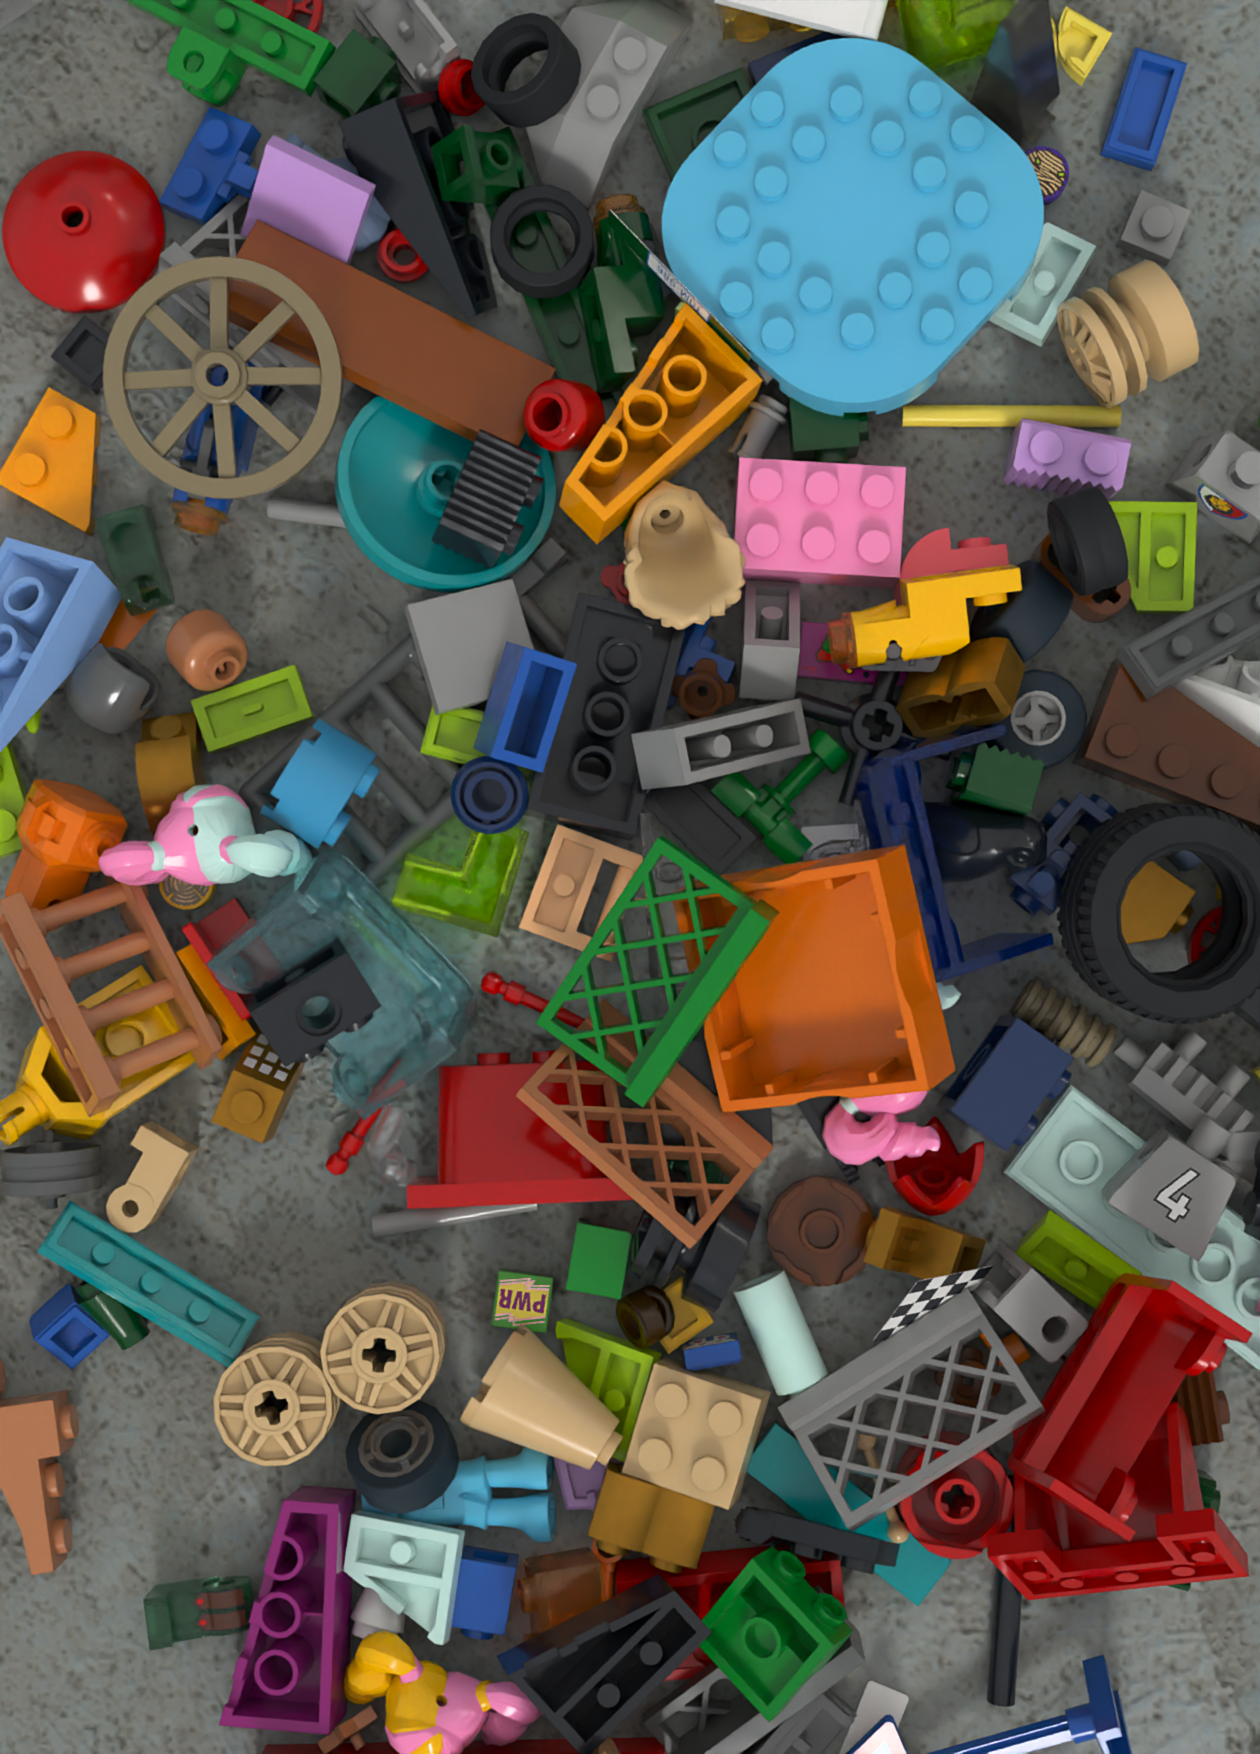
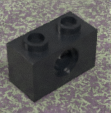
M339 938L243 997L250 1015L285 1067L295 1061L304 1063L313 1059L324 1050L325 1042L342 1031L350 1033L362 1028L373 1018V1012L382 1007ZM318 996L328 999L326 1009L319 1015L306 1016L301 1013L304 1004L309 999Z

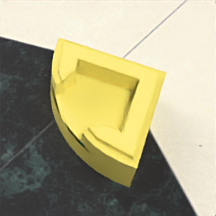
M1066 6L1056 29V52L1065 72L1082 86L1113 33Z

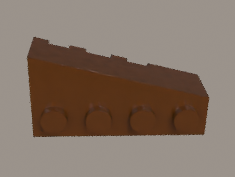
M1117 658L1111 662L1073 764L1176 804L1194 805L1223 812L1225 815L1236 818L1238 822L1249 826V830H1254L1260 836V748L1173 687L1146 700L1120 660Z

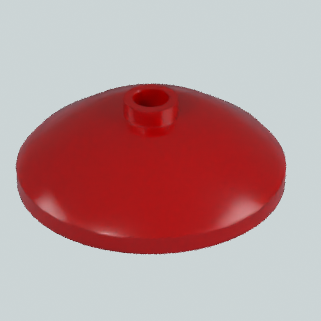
M72 151L56 155L41 162L21 179L6 205L2 224V239L6 258L11 269L32 295L59 310L72 313H97L113 309L129 301L136 291L152 279L159 267V256L165 249L166 224L158 197L147 180L135 168L109 154L96 151ZM82 213L84 215L83 221L79 226H67V220L72 214Z

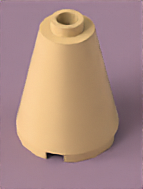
M521 1323L517 1330H514L483 1377L481 1381L483 1383L478 1390L480 1392L476 1399L471 1397L460 1418L462 1423L473 1429L588 1470L591 1469L595 1461L606 1466L623 1438L622 1435L614 1431L620 1420L529 1328Z

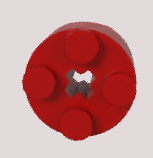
M941 1431L939 1442L958 1446L969 1439L970 1435L955 1431ZM929 1435L921 1436V1438L928 1439ZM909 1445V1448L901 1457L895 1473L910 1476L921 1469L925 1449ZM987 1447L896 1505L910 1533L928 1551L949 1559H967L982 1553V1550L987 1548V1535L1007 1532L1014 1513V1491L1003 1466ZM936 1451L934 1460L945 1453ZM959 1484L964 1494L954 1495L952 1503H947L942 1496L943 1492L950 1491L952 1485Z

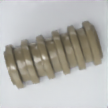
M1036 977L1030 980L1014 1002L1011 1009V1017L1023 1019L1034 1030L1036 1028L1039 1029L1041 1035L1047 1039L1052 1037L1056 1040L1055 1045L1059 1048L1068 1047L1071 1049L1070 1055L1073 1058L1077 1059L1080 1056L1086 1058V1066L1092 1068L1100 1064L1116 1040L1117 1026L1113 1023L1102 1024V1017L1097 1013L1092 1017L1087 1014V1007L1082 1004L1078 1007L1073 1006V999L1068 995L1060 998L1057 996L1058 990L1055 987L1044 988L1042 986V979Z

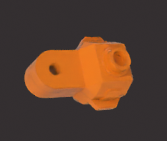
M42 778L34 780L25 797L24 805L15 824L22 850L7 884L5 897L22 892L29 908L36 907L38 910H42L82 895L90 873L101 871L98 861L103 852L121 843L127 828V822L121 810L98 794L79 785Z

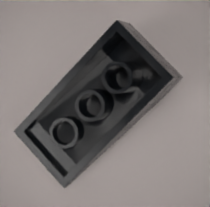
M579 592L562 657L564 660L577 663V667L543 773L533 771L529 788V800L524 815L628 841L636 836L647 789L642 790L631 734L662 727L685 629L677 630L672 626L666 628L661 625V619L647 617L640 609L632 605Z

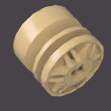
M1145 259L1114 275L1108 281L1107 293L1103 289L1093 286L1081 295V299L1072 297L1061 303L1057 308V323L1061 340L1073 368L1090 395L1101 406L1108 409L1125 401L1127 394L1135 396L1147 388L1148 376L1153 380L1162 382L1198 362L1200 350L1198 337L1189 309L1168 274L1153 261Z
M395 1281L371 1284L353 1295L340 1308L326 1327L320 1349L323 1375L335 1395L354 1409L373 1414L401 1411L423 1396L443 1364L448 1344L445 1319L435 1302L414 1286ZM379 1338L386 1339L385 1345L387 1349L396 1351V1353L391 1354L386 1363L379 1362L378 1353L369 1351Z
M298 1332L273 1333L252 1343L221 1375L213 1397L214 1421L224 1443L242 1459L261 1466L289 1465L309 1455L337 1420L343 1400L335 1395L323 1375L320 1354L322 1343L317 1339ZM272 1391L276 1399L286 1398L288 1402L280 1414H278L275 1406L266 1407L264 1403Z

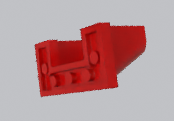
M556 1050L532 1051V1062L510 1063V1052L477 1054V1064L438 1066V1175L417 1176L407 1185V1209L634 1199L515 1096ZM576 1060L577 1070L600 1071L597 1066L588 1060ZM563 1062L556 1069H564ZM543 1082L538 1088L554 1104L570 1105L566 1083ZM580 1084L583 1106L607 1107L603 1085ZM586 1120L588 1134L599 1143H608L607 1121ZM631 1168L632 1172L637 1176V1169Z
M1177 1402L1169 1403L1128 1473L1135 1479L1134 1492L1138 1495V1501L1132 1514L1124 1522V1524L1136 1531L1130 1542L1097 1525L1015 1472V1532L987 1535L988 1558L1027 1600L1249 1577L1247 1553L1215 1509H1204L1187 1416ZM1027 1423L1013 1431V1446Z

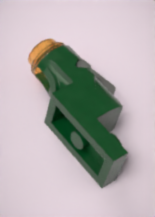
M633 194L612 195L600 200L595 205L596 215L592 222L596 237L597 267L592 268L577 289L598 393L619 391L635 373L638 364V350L633 338L652 333L664 318L666 310L664 300L673 292L607 224L609 210H611L666 266L654 227L649 221L645 208L639 205L637 196Z

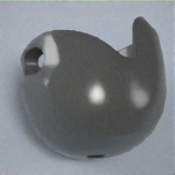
M98 643L72 673L66 690L67 701L77 716L87 725L98 731L114 735L133 728L146 716L159 696L160 684L152 671L142 666L131 654L122 649L105 647L102 643ZM118 661L126 663L128 666H130L131 669H127Z

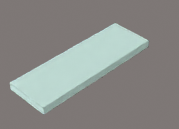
M1067 1084L1039 1120L1029 1138L1017 1149L1001 1171L1061 1218L1142 1272V1276L1175 1281L1252 1332L1253 1334L1247 1343L1225 1339L1224 1342L1230 1349L1260 1371V1313L1255 1310L1260 1298V1241L1244 1233L1245 1224L1242 1216L1226 1205L1205 1253L1198 1262L1108 1204L1101 1190L1146 1142L1075 1087Z

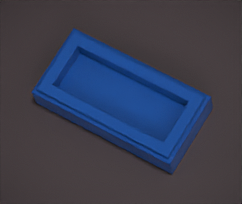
M1135 47L1100 156L1152 171L1159 155L1187 63Z

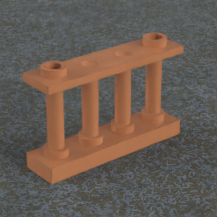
M107 875L104 877L107 886L42 910H38L36 907L29 908L22 892L0 899V938L88 1117L110 1109L120 1093L118 1087L121 1085V1079L188 1051H191L199 1069L202 1070L209 1067L223 1049L221 1046L222 1034L217 1021L211 1014L204 1013L148 902L149 892L147 884L140 886L127 885ZM118 906L131 934L66 959H62L60 956H53L45 940L48 931ZM142 954L156 982L89 1009L84 1005H77L69 989L72 980ZM164 1002L167 1003L180 1031L113 1059L109 1055H102L94 1039L97 1029Z

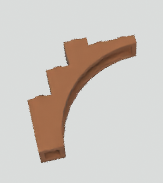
M0 1359V1392H3L6 1386V1373L3 1361ZM67 1390L1 1399L0 1394V1489L3 1491L21 1531L31 1575L54 1572L67 1559V1553L72 1549L71 1525L67 1518L62 1519L59 1497L63 1496L65 1490L64 1472L60 1463H54V1457L61 1456L74 1445L73 1438H77L79 1433L78 1412L74 1404H68Z

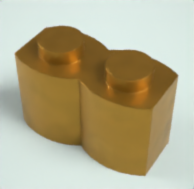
M990 637L979 639L967 644L959 652L956 651L950 655H943L936 670L933 672L909 671L896 710L914 737L934 738L954 732L962 724L970 726L993 724L1003 720L1012 713L1026 667L1008 638Z
M608 1461L588 1526V1536L597 1539L596 1547L617 1556H627L629 1550L643 1552L651 1556L649 1562L653 1566L672 1573H681L683 1567L696 1569L715 1505L621 1473L623 1464Z

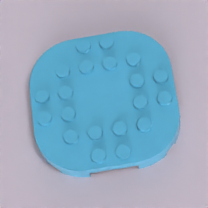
M840 38L809 45L777 63L688 156L674 176L666 195L662 213V239L667 269L750 353V358L780 383V391L807 407L830 415L844 417V412L861 413L875 411V415L902 407L926 392L937 381L938 373L1007 299L1012 301L1018 294L1034 265L1042 236L1044 204L1036 172L1019 145L927 66L907 52L883 42L861 38Z

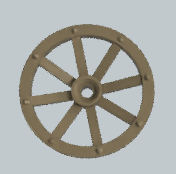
M214 256L193 259L172 266L154 276L133 294L117 317L108 338L103 362V387L108 412L115 430L132 456L145 469L163 482L179 490L201 497L231 500L253 497L275 490L301 474L316 459L329 440L339 416L343 397V367L339 347L327 319L315 302L297 284L280 272L263 264L236 257ZM229 280L260 286L283 299L232 350L229 349ZM210 281V349L204 350L159 304L170 295L185 287ZM298 313L313 337L321 367H249L247 362ZM146 318L193 363L192 368L127 372L133 341ZM221 366L226 367L228 370L226 383L222 386H214L211 381L213 370ZM251 386H321L316 414L302 440L249 392ZM193 387L195 391L155 440L150 443L134 417L128 391ZM209 403L213 407L219 478L190 473L165 458ZM238 405L289 454L265 470L252 475L237 477L231 406Z

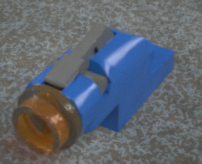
M250 361L247 362L249 367H256ZM217 367L211 374V381L214 386H222L228 379L226 367ZM251 386L249 392L263 404L262 396L266 392L267 386ZM209 403L191 425L185 441L181 468L200 476L219 478L213 407ZM238 405L231 406L237 477H240L241 470L248 471L258 424ZM175 488L171 509L176 513L174 526L201 535L218 536L220 524H226L229 508L234 499L201 497Z

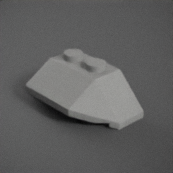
M619 0L571 9L560 29L578 50L581 62L579 84L569 102L555 116L539 125L525 127L541 185H553L569 191L589 211L640 121L642 109L648 107L693 27L691 20L654 0ZM548 51L545 57L543 58L541 64L539 65L537 71L535 72L533 78L540 72L544 62L547 59Z

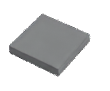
M513 579L408 604L404 608L435 715L488 702L507 641L534 650Z

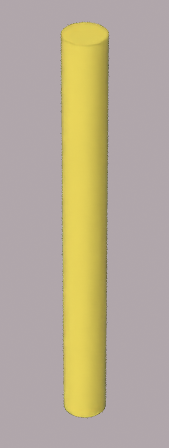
M903 405L901 407V427H1017L1022 418L1065 427L1119 428L1122 412L1120 405H1116L1111 409L1101 405Z

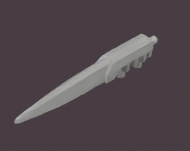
M1189 1029L1173 1050L1157 1038L1144 1050L1127 1035L1124 1036L1113 1049V1053L1132 1068L1126 1077V1085L1188 1135L1193 1132L1203 1115L1210 1117L1232 1132L1233 1135L1217 1158L1254 1186L1257 1173L1254 1153L1260 1139V1130L1253 1124H1249L1255 1116L1234 1100L1251 1077L1233 1064L1216 1085L1190 1065L1207 1044L1204 1039L1191 1029Z

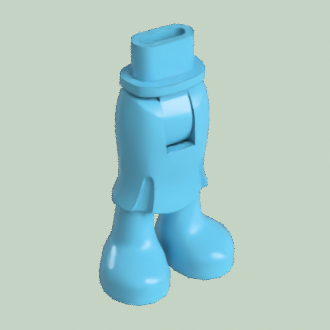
M524 1447L520 1454L512 1457L487 1460L485 1455H481L470 1460H459L455 1479L444 1494L427 1507L406 1514L385 1513L369 1505L361 1494L362 1511L444 1527L468 1525L486 1530L488 1525L511 1527L522 1530L533 1541L541 1543L554 1542L556 1507L552 1491L536 1492L513 1498H493V1487L529 1490L550 1489L553 1480L554 1459L552 1456Z

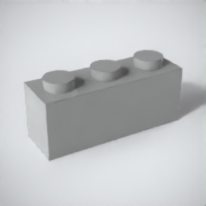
M800 698L757 704L631 734L642 790L688 785L811 753Z

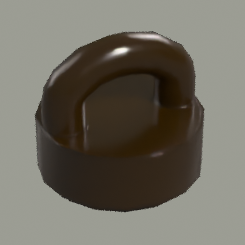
M647 1285L617 1301L616 1317L619 1326L627 1339L636 1347L646 1349L671 1333L674 1327L675 1313L670 1299L663 1290Z

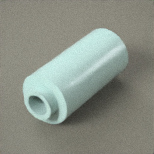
M784 1269L763 1274L733 1290L778 1396L789 1394L792 1399L827 1376L828 1371Z

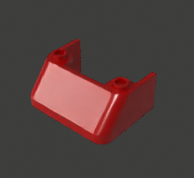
M1124 1273L1111 1284L1088 1321V1328L1077 1339L1040 1402L1045 1411L1027 1422L1009 1455L1008 1468L1097 1525L1130 1542L1136 1531L1124 1524V1522L1132 1514L1138 1501V1495L1134 1492L1135 1479L1128 1474L1185 1376L1194 1377L1203 1371L1207 1373L1212 1372L1225 1356L1227 1344L1224 1342L1225 1339L1247 1343L1253 1333L1173 1280Z

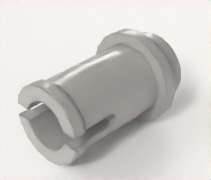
M763 394L759 395L756 402L751 401L748 405V409L751 412L727 453L738 461L739 457L762 459L779 427L785 428L787 424L784 417L788 409L784 405Z

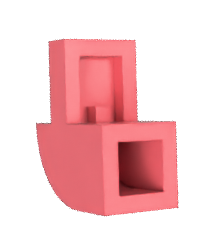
M949 528L939 529L921 538L910 549L901 563L899 580L1009 564L1007 544L991 545L990 538L978 537L961 540L958 542V549H951ZM899 580L894 586L896 605H902Z

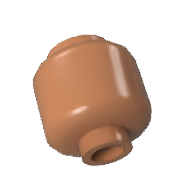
M195 610L181 617L173 625L166 639L165 651L169 662L193 688L206 692L215 691L232 684L240 676L247 663L248 649L245 639L220 613L212 610Z

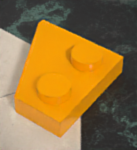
M48 387L0 471V486L91 536L95 527V519L92 517L93 488L97 486L98 464L95 460V454L100 442L101 418L91 410Z

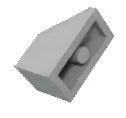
M745 579L739 698H752L761 701L792 700L795 698L800 654V582Z

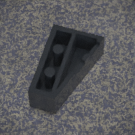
M657 1574L497 1655V1658L510 1679L580 1754H591L712 1631L674 1589Z

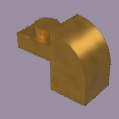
M194 712L142 719L141 742L135 743V764L140 797L153 838L159 822L169 813L171 803L176 800L177 794L185 793L196 785H207L201 769V730ZM195 826L193 829V833L195 836L198 834L197 826Z
M890 1206L886 1208L881 1207L878 1218L872 1222L867 1233L866 1245L868 1249L863 1262L881 1269L907 1273L924 1280L977 1269L986 1239L911 1212Z

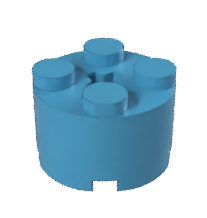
M321 718L312 727L322 734L316 742L311 739H304L273 787L270 794L279 799L278 804L274 807L267 803L263 805L260 814L319 849L323 842L332 847L336 844L352 818V815L344 811L353 794L361 798L365 797L382 770L373 764L377 756L376 752Z

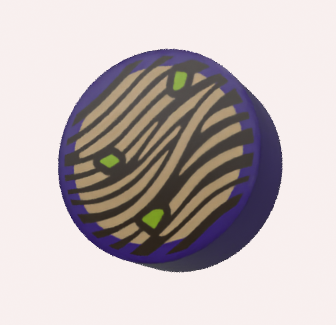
M1046 146L1033 147L1024 153L1031 162L1038 177L1043 204L1048 205L1057 200L1065 189L1069 179V167L1063 155L1057 150Z

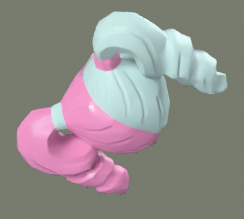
M215 784L196 785L185 793L177 794L176 800L171 803L169 813L159 822L153 841L122 842L113 848L105 850L99 858L98 864L100 870L105 875L111 876L115 880L127 885L157 884L164 881L170 874L187 884L210 886L216 883H235L251 873L271 878L278 875L287 876L303 872L310 866L312 855L303 840L293 833L278 829L268 831L265 834H256L249 807L240 795L226 786ZM195 826L198 827V834L196 836L193 833Z
M935 977L942 1010L948 1009L958 1001L961 993L954 985L943 986L940 978ZM927 1091L855 1099L840 1096L839 1102L828 1112L824 1119L821 1136L829 1153L845 1164L862 1165L877 1156L883 1161L899 1160L903 1156L910 1158L919 1157L928 1149L938 1151L941 1146L940 1136L933 1127L917 1126L916 1122H899L897 1116L917 1109L925 1098ZM857 1113H864L872 1116L870 1121L862 1123L856 1121L855 1115Z

